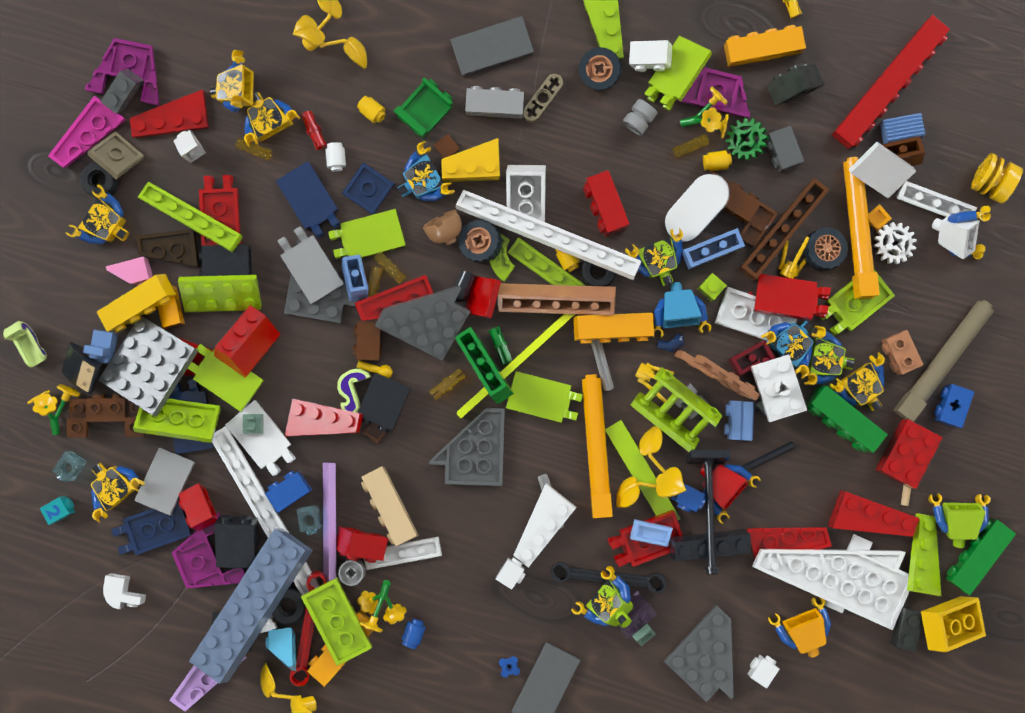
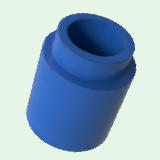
M413 618L412 621L407 622L402 636V645L417 649L426 629L423 621Z

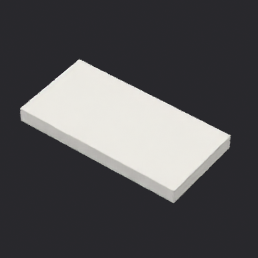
M726 287L714 323L766 341L767 338H761V335L767 333L773 325L784 322L789 324L796 323L797 319L753 312L756 296Z

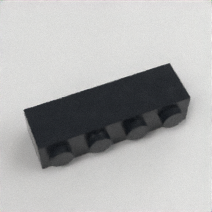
M737 529L715 532L716 557L751 553L750 533L746 530ZM707 533L670 537V557L675 562L708 558Z

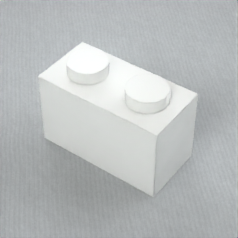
M668 40L631 41L629 64L635 71L644 72L646 69L664 71L665 68H671L672 44Z

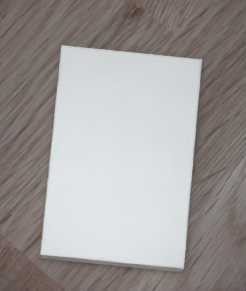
M878 142L849 168L851 174L887 198L916 172L914 167Z

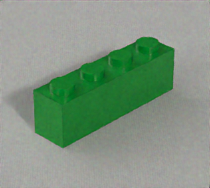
M469 327L455 337L456 341L490 397L499 404L513 395V391L476 332Z
M990 518L988 525L978 534L977 539L971 540L969 548L959 555V561L948 570V576L945 579L961 592L970 596L1016 533L999 520Z

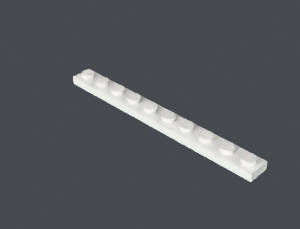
M463 190L456 203V209L632 280H634L641 261L465 190Z
M225 426L216 431L212 443L254 515L258 517V522L267 537L269 538L274 528L284 529L288 532L280 516L266 497V492L228 427ZM306 562L293 580L301 595L309 592L306 582L308 575L312 571ZM316 578L311 580L310 584L312 587L317 588L320 586Z

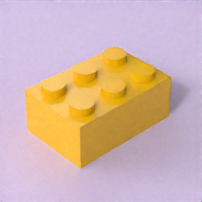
M960 596L921 611L928 650L949 652L986 636L980 601L977 597Z

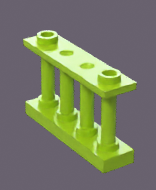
M661 367L654 376L657 380L656 384L646 395L639 392L630 406L690 452L696 448L700 441L697 437L709 423L716 427L723 415L676 379L670 371ZM665 386L673 394L659 407L651 400ZM680 398L688 406L674 419L666 412ZM695 410L703 419L692 431H689L682 423Z

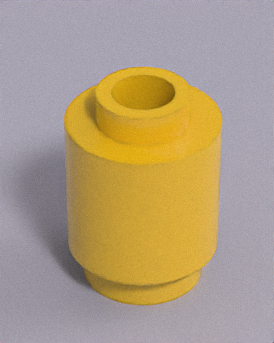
M364 96L357 105L359 112L372 123H380L386 116L385 108L372 97Z
M726 150L703 155L705 171L727 170L729 165H732L731 154H727Z
M555 249L557 252L556 256L564 271L568 269L571 272L579 268L578 264L581 262L579 258Z

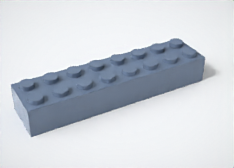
M274 528L189 662L217 683L229 682L313 550L284 529Z

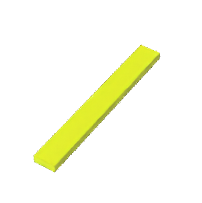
M563 314L501 371L503 377L506 378L575 314ZM485 387L457 411V415L460 418L464 417L488 395Z

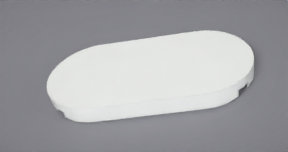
M706 174L696 179L666 215L665 226L669 235L671 236V229H673L674 235L679 233V228H681L683 232L682 241H690L698 237L728 203L729 187L727 182L722 177L713 174Z

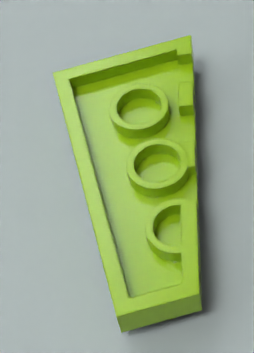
M583 0L599 47L610 49L618 56L619 60L623 59L618 0Z
M916 514L915 517L919 518L913 535L907 591L941 596L936 520L934 516Z

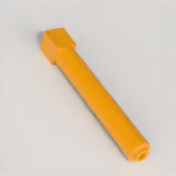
M849 157L847 161L843 162L855 274L852 277L854 299L875 298L880 294L877 272H874L865 182L849 171V168L859 160L858 157Z
M597 374L585 375V379H582L592 517H613L601 378H597Z

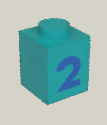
M61 496L39 508L48 525L55 524L75 513L73 509L74 504L67 496Z

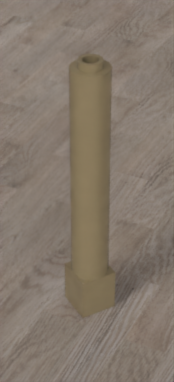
M983 300L982 302L977 301L918 381L909 392L905 393L893 409L896 414L903 419H909L913 422L927 405L926 401L993 314V306L989 302Z

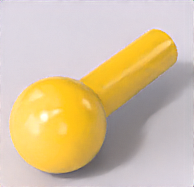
M360 360L357 363V368L377 373L389 379L393 373L388 365L379 367Z

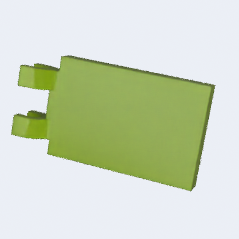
M679 36L672 46L671 68H665L664 71H656L648 82L651 87L644 93L648 96L647 99L655 103L660 93L664 94L660 103L664 104L663 108L670 111L676 99L682 101L711 57V50Z
M396 209L341 223L340 230L328 232L331 241L341 239L344 248L333 250L336 259L354 255H361V258L406 246Z
M879 275L880 295L875 298L854 299L853 281H851L826 301L829 305L828 314H826V318L820 317V319H827L831 315L836 318L839 323L829 329L833 335L839 334L845 328L852 331L895 296Z
M200 344L197 350L205 358L199 366L193 362L190 363L188 369L196 374L193 379L242 412L264 380L252 372L246 378L214 357V350L212 352Z
M516 371L511 387L514 394L508 398L506 408L562 423L563 417L572 420L577 419L578 413L568 411L570 400L581 402L583 394L571 392V385Z

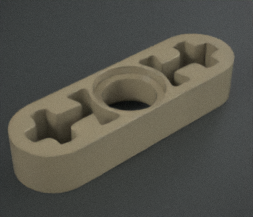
M549 75L523 110V117L527 122L534 123L538 121L562 89L563 79L560 75ZM557 79L559 86H554L551 89L552 95L547 89L551 86L550 80L555 81ZM544 93L548 96L549 99L546 103L538 101L537 98L540 94ZM535 102L538 106L535 111L536 117H528L527 111H532L535 108V104H532Z

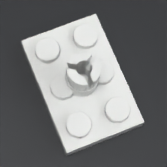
M789 354L751 366L768 422L807 411Z

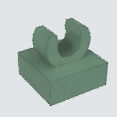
M243 414V434L264 433L263 414Z
M639 620L641 629L639 631H636L633 627L630 629L634 633L632 637L639 645L643 646L656 633L648 624L645 625Z

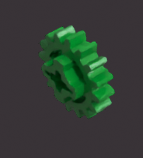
M744 118V123L737 120L736 127L730 126L733 131L727 132L730 139H727L726 142L731 144L727 148L730 151L733 150V156L738 155L740 160H743L745 156L746 160L750 161L751 156L758 158V152L764 153L761 148L762 146H768L764 143V140L769 139V137L764 135L767 130L761 128L763 124L760 122L756 124V120L753 118L750 122L747 118ZM746 136L750 139L749 142H746Z

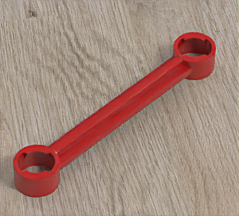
M313 571L308 575L306 586L309 591L315 589L311 586L310 582L313 578H317V576L323 579L324 584L326 583L327 579L324 573ZM307 607L296 660V671L291 670L290 681L295 686L305 685L310 676L307 672L309 669L307 665L315 623ZM303 670L306 672L307 677L304 680H296L293 677L298 671Z

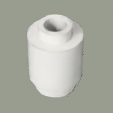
M338 142L327 144V149H325L327 168L331 169L332 172L342 171V168L346 167L345 148L342 147V143Z

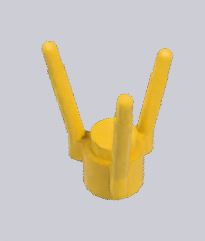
M809 237L805 238L794 261H787L785 264L789 240L783 247L781 263L778 267L781 270V276L792 279L798 276L801 269L807 263L804 258L801 264L797 265L809 241Z
M641 363L635 377L639 378V383L650 390L652 386L645 380L655 379L653 370L658 371L660 367L649 363L646 365ZM659 392L656 394L664 403L667 401Z

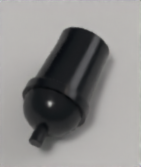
M461 270L454 287L460 286L462 288L455 300L456 303L463 302L470 296L469 293L476 275Z

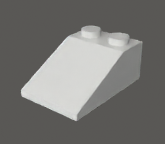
M508 165L506 171L507 207L545 222L546 165Z

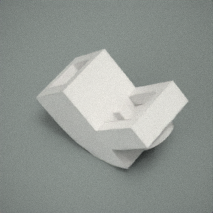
M113 573L105 576L103 595L106 602L113 608L121 609L125 607V603L129 607H138V605L145 603V594L127 592L130 576Z

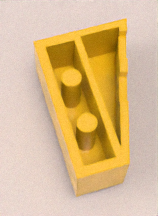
M498 138L441 159L443 182L500 180Z

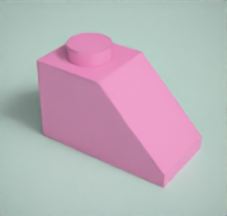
M145 257L106 266L107 271L135 286L153 277L149 259Z

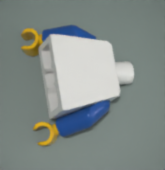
M983 206L980 212L952 213L943 220L935 219L932 228L939 231V244L945 247L953 256L965 259L973 255L975 259H981L985 252V246L982 244L976 245L980 222L977 218H980L982 221H988L991 214L984 213H989L991 208Z

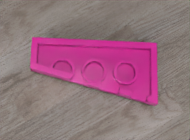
M94 96L48 157L66 169L125 122L126 119L120 114L114 113L102 104L100 99Z

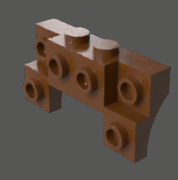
M724 179L729 187V200L723 210L746 224L740 233L741 238L747 244L756 247L778 213L758 201L759 198L755 194H748L742 190L743 187L735 182L732 184Z
M113 394L112 398H105V395H93V399H69L67 437H88L89 422L125 421V437H146V433L134 432L133 427L139 406L120 394Z

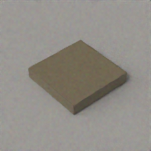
M116 131L88 151V156L116 180L144 158L141 152Z

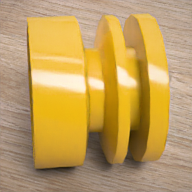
M990 153L978 167L971 183V189L974 191L980 190L979 192L982 195L990 190L989 198L1002 204L1017 187L1023 173V168L1012 162L1004 166V159L1002 157L997 159L998 156L996 154Z

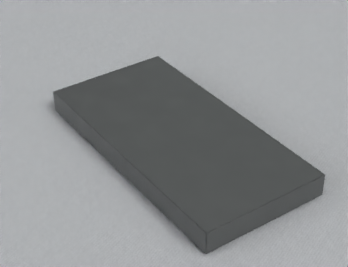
M522 16L450 39L462 76L534 54Z
M545 642L511 712L554 713L580 662V658Z

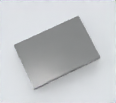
M159 448L144 479L145 485H141L134 501L171 516L179 500L178 494L183 491L195 462Z

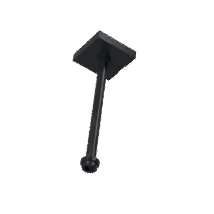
M691 450L686 456V464H702L705 468L708 567H704L706 575H717L720 570L719 567H716L712 466L714 464H725L731 458L730 450Z

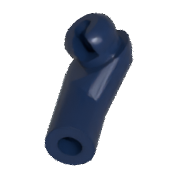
M677 334L669 342L658 339L656 348L675 352L683 347L685 343L684 336Z

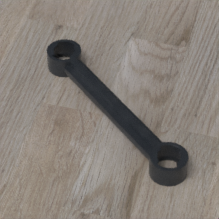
M556 562L551 567V576L557 582L576 579L606 583L608 580L602 578V571L569 567L564 562ZM557 565H561V567L566 569L567 575L564 578L556 577L553 570ZM614 573L615 576L618 575L629 586L645 587L653 593H661L666 588V580L660 573H651L649 576ZM654 576L662 580V586L659 589H653L651 583H649L650 579Z

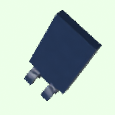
M309 161L276 180L306 230L311 228L318 239L325 235L319 226L328 219L334 229L340 226V222L334 214L339 210Z
M194 379L188 380L191 391L181 392V383L178 382L172 392V396L169 397V399L208 404L207 392H201L200 384ZM173 437L175 454L215 448L213 443Z
M177 502L171 516L152 508L124 518L125 525L111 529L113 536L126 532L129 544L118 547L119 554L134 550L135 555L191 536L190 527L185 520V513L180 508L179 503Z

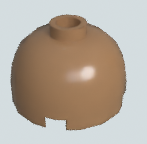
M451 210L444 213V216L436 217L426 223L423 229L434 243L450 245L457 240L456 236L460 234L462 222L457 211Z

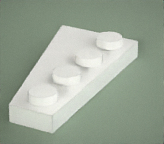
M547 483L542 490L514 553V556L527 567L533 563L577 508Z

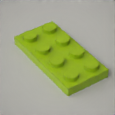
M257 275L179 277L178 279L184 312L244 311L250 305L257 310H261L262 303Z
M168 398L157 417L139 407L133 430L139 433L212 443L221 409L218 405Z
M337 577L301 596L337 666L373 647Z

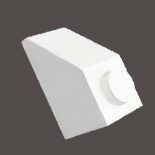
M190 130L181 132L177 135V139L174 140L179 154L190 163L206 153Z

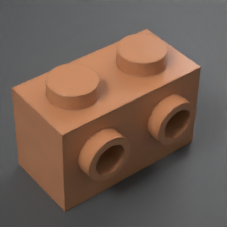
M908 330L898 332L881 340L883 343L881 345L885 355L889 356L891 361L889 363L890 367L897 375H903L923 366V362Z

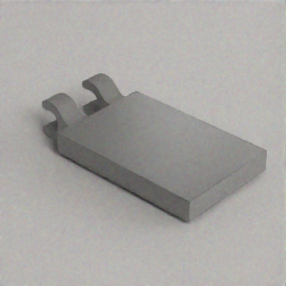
M300 226L294 230L301 241L298 245L292 248L285 237L277 241L285 252L280 255L312 305L343 286L344 283L314 235L308 238Z

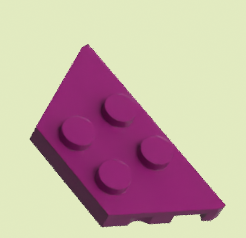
M706 67L699 73L682 101H679L704 108L713 96L710 90L713 86L728 102L725 105L723 102L718 101L710 108H716L718 112L747 119L750 118L742 76Z

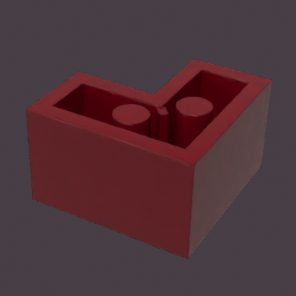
M765 340L759 341L728 359L737 376L750 371L753 365L776 359L769 346L766 345L767 342Z

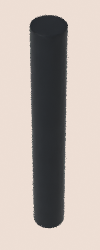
M791 441L741 467L750 471L794 449L795 446Z

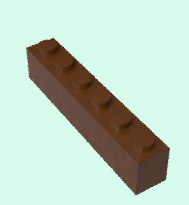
M815 177L809 181L738 270L750 280H756L830 189Z

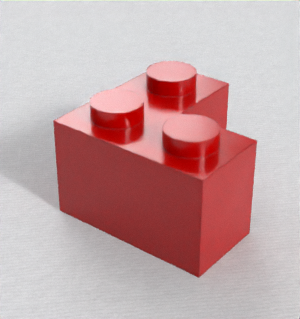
M338 526L336 550L340 552V555L346 556L349 560L358 561L359 558H365L364 561L376 563V560L384 561L388 538L381 534L367 533L355 528Z

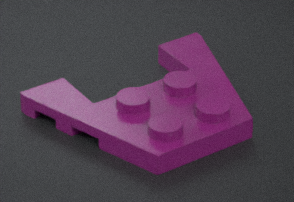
M114 38L102 57L101 64L98 69H95L89 84H86L84 90L104 95L107 76L117 77L120 71L129 69L144 80L140 101L159 106L154 48L151 45Z
M215 523L199 532L196 531L172 552L186 589L240 583L245 575L243 568H234L223 573L221 567H216V555L208 539L209 535L215 533Z

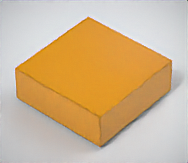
M880 204L868 213L869 224L876 232L892 219Z

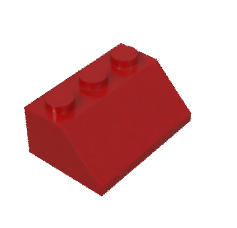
M250 305L215 346L214 357L246 378L280 337V333L264 314Z

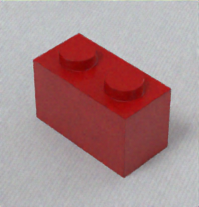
M198 483L178 494L180 501H178L179 506L185 511L187 515L185 520L190 528L199 532L217 521V514L204 486Z

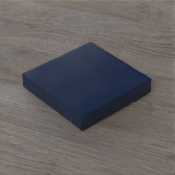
M362 163L342 192V195L374 215L395 186V183L365 163Z

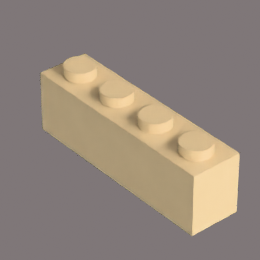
M381 466L362 476V487L366 493H370L372 497L370 503L374 510L378 509L381 515L378 519L383 527L386 526L389 532L387 537L390 543L400 546L419 536L386 468Z

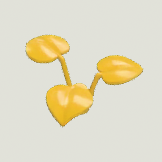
M317 0L320 8L328 13L327 17L317 27L313 18L303 15L297 21L293 35L302 38L304 47L309 51H313L319 46L324 48L325 46L344 43L343 48L349 58L363 69H366L367 54L362 43L356 38L349 37L348 40L340 39L324 43L325 35L320 30L329 21L331 16L335 19L341 17L342 7L338 0Z
M657 426L652 427L642 436L639 442V450L641 455H648L663 474L657 476L656 485L644 482L637 483L635 477H629L624 480L616 495V505L618 508H626L633 505L639 497L640 486L656 488L658 496L663 498L672 497L686 491L681 471L676 467H671L665 471L653 457V453L658 452L662 445V431Z
M267 662L264 663L260 675V684L267 698L272 696L291 699L292 713H312L316 711V700L313 696L301 698V695L276 694L274 692L275 682L267 666Z

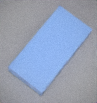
M634 519L630 539L668 547L673 528Z

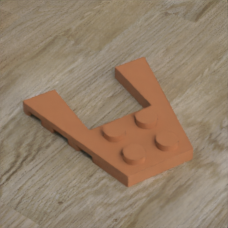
M677 350L674 354V357L684 360L689 366L700 370L706 376L715 379L742 397L756 401L760 395L754 390L755 386L748 382L740 381L739 376L732 372L728 373L705 356L696 355L694 358L681 350Z

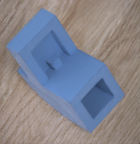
M93 330L91 345H84L83 353L89 354L90 358L98 362L109 363L115 352L118 333Z

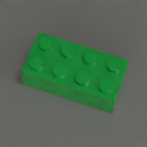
M827 385L817 386L805 401L807 411L810 414L822 418L821 422L825 426L837 430L836 434L843 440L851 441L853 443L851 446L860 453L861 451L864 453H874L888 435Z

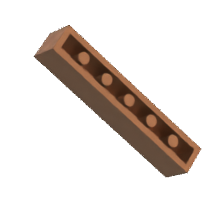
M501 284L498 292L499 312L615 314L616 287Z

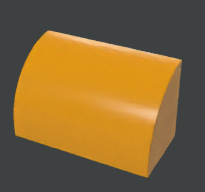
M175 286L172 287L176 295L170 298L171 301L165 305L157 306L162 329L185 324L177 287Z

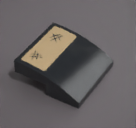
M70 342L62 373L73 385L90 395L94 391L102 363L87 356V353H83V347Z

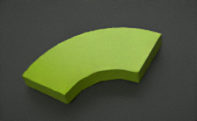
M501 234L503 241L500 253L489 263L494 273L505 282L515 266L507 255V246L510 239Z

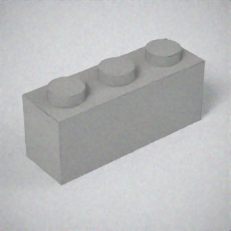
M472 86L471 89L467 88L466 115L523 119L524 92H520V89L517 88L503 91L498 87H491L490 90H486L480 86Z

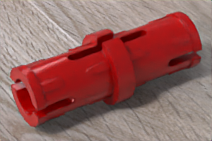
M312 111L304 112L301 114V118L306 126V133L308 136L310 135L315 149L321 150L325 148L327 143L322 136V129L315 121Z

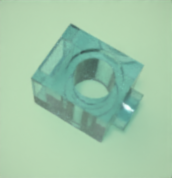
M65 451L52 471L63 482L75 481L87 461L72 451ZM67 463H70L72 466L70 473L65 469Z
M319 505L297 508L300 532L305 531L306 534L317 533V529L322 528ZM307 515H311L314 518L313 525H308L305 522Z

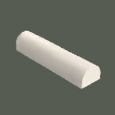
M908 181L898 189L896 198L945 217L952 213L977 210L975 206Z

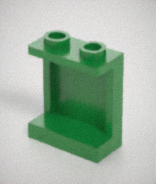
M425 77L422 79L420 86L401 107L398 105L394 110L395 115L423 140L453 107V102L451 101L453 98L445 91L442 93L437 89L439 86L432 79L427 80Z

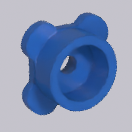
M512 656L511 658L500 659L499 665L502 668L501 675L503 677L520 673V669L517 667V657Z

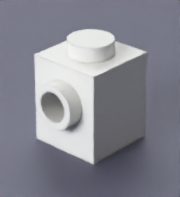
M514 557L512 560L507 558L497 574L496 580L513 589L515 584H520L525 576V573H523L524 567H522L523 563Z
M759 655L758 658L755 657L751 662V669L747 674L750 678L768 688L779 668L775 665L777 662L768 655L765 658Z

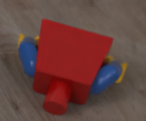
M720 464L715 470L712 469L714 515H716L717 520L721 524H724L720 519L721 516L726 515L728 519L730 518L725 511L747 485L756 488L757 486L752 483L753 479L761 481L758 476H752L750 472L739 465L727 464L723 466ZM703 467L700 474L705 477V468Z

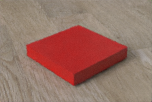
M475 276L465 307L470 310V315L492 318L501 285L500 280Z

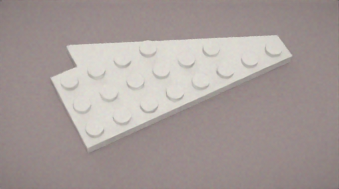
M760 549L752 565L756 569L893 630L909 594V591H907L909 574L899 570L906 552L900 550Z

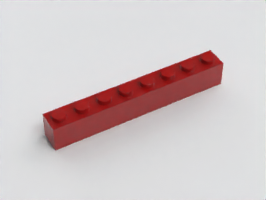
M934 15L929 17L831 135L847 149H850L852 146L857 147L864 139L862 137L864 132L867 131L869 133L876 125L874 120L877 117L881 118L886 113L888 103L891 102L893 104L900 96L898 91L901 88L905 89L911 83L910 77L913 73L917 75L924 67L923 61L925 59L929 60L936 53L934 48L937 45L941 46L948 38L946 34L950 28Z

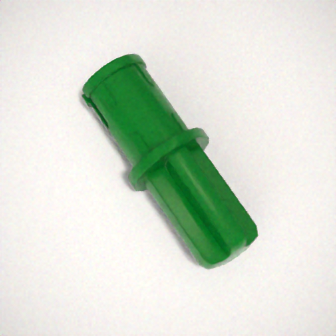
M500 326L489 330L488 332L494 343L493 348L496 349L502 365L511 363L512 358L507 348L508 342H505Z

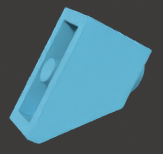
M292 628L268 631V637L265 639L266 648L289 669L296 671L294 630Z

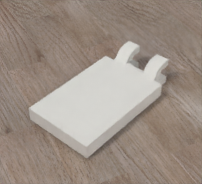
M256 400L225 424L261 469L267 467L273 476L282 471L275 463L281 456L287 463H291L296 459L288 449L292 445L291 442ZM243 414H263L264 433L243 434Z

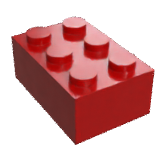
M609 170L588 177L583 191L586 198L591 200L590 209L593 216L597 215V227L600 234L604 233L605 237L626 230L629 226V221Z
M902 419L876 471L904 486L916 489L943 437L909 419Z

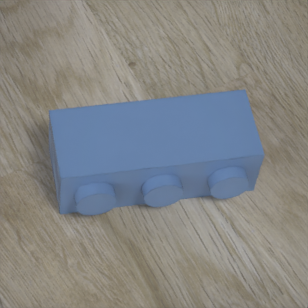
M737 228L684 249L682 256L689 270L737 251L745 245Z

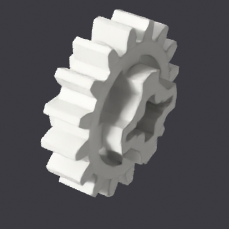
M892 222L889 226L887 224L884 225L883 230L877 231L880 236L874 237L877 244L873 245V247L878 248V251L875 253L876 255H882L880 260L887 258V264L892 263L893 260L895 264H899L900 260L905 262L907 257L913 256L910 250L916 249L912 243L916 242L917 239L911 238L914 232H908L909 226L902 228V223L896 226ZM897 241L898 244L893 246L892 243ZM887 251L893 252V254L896 256L887 253Z

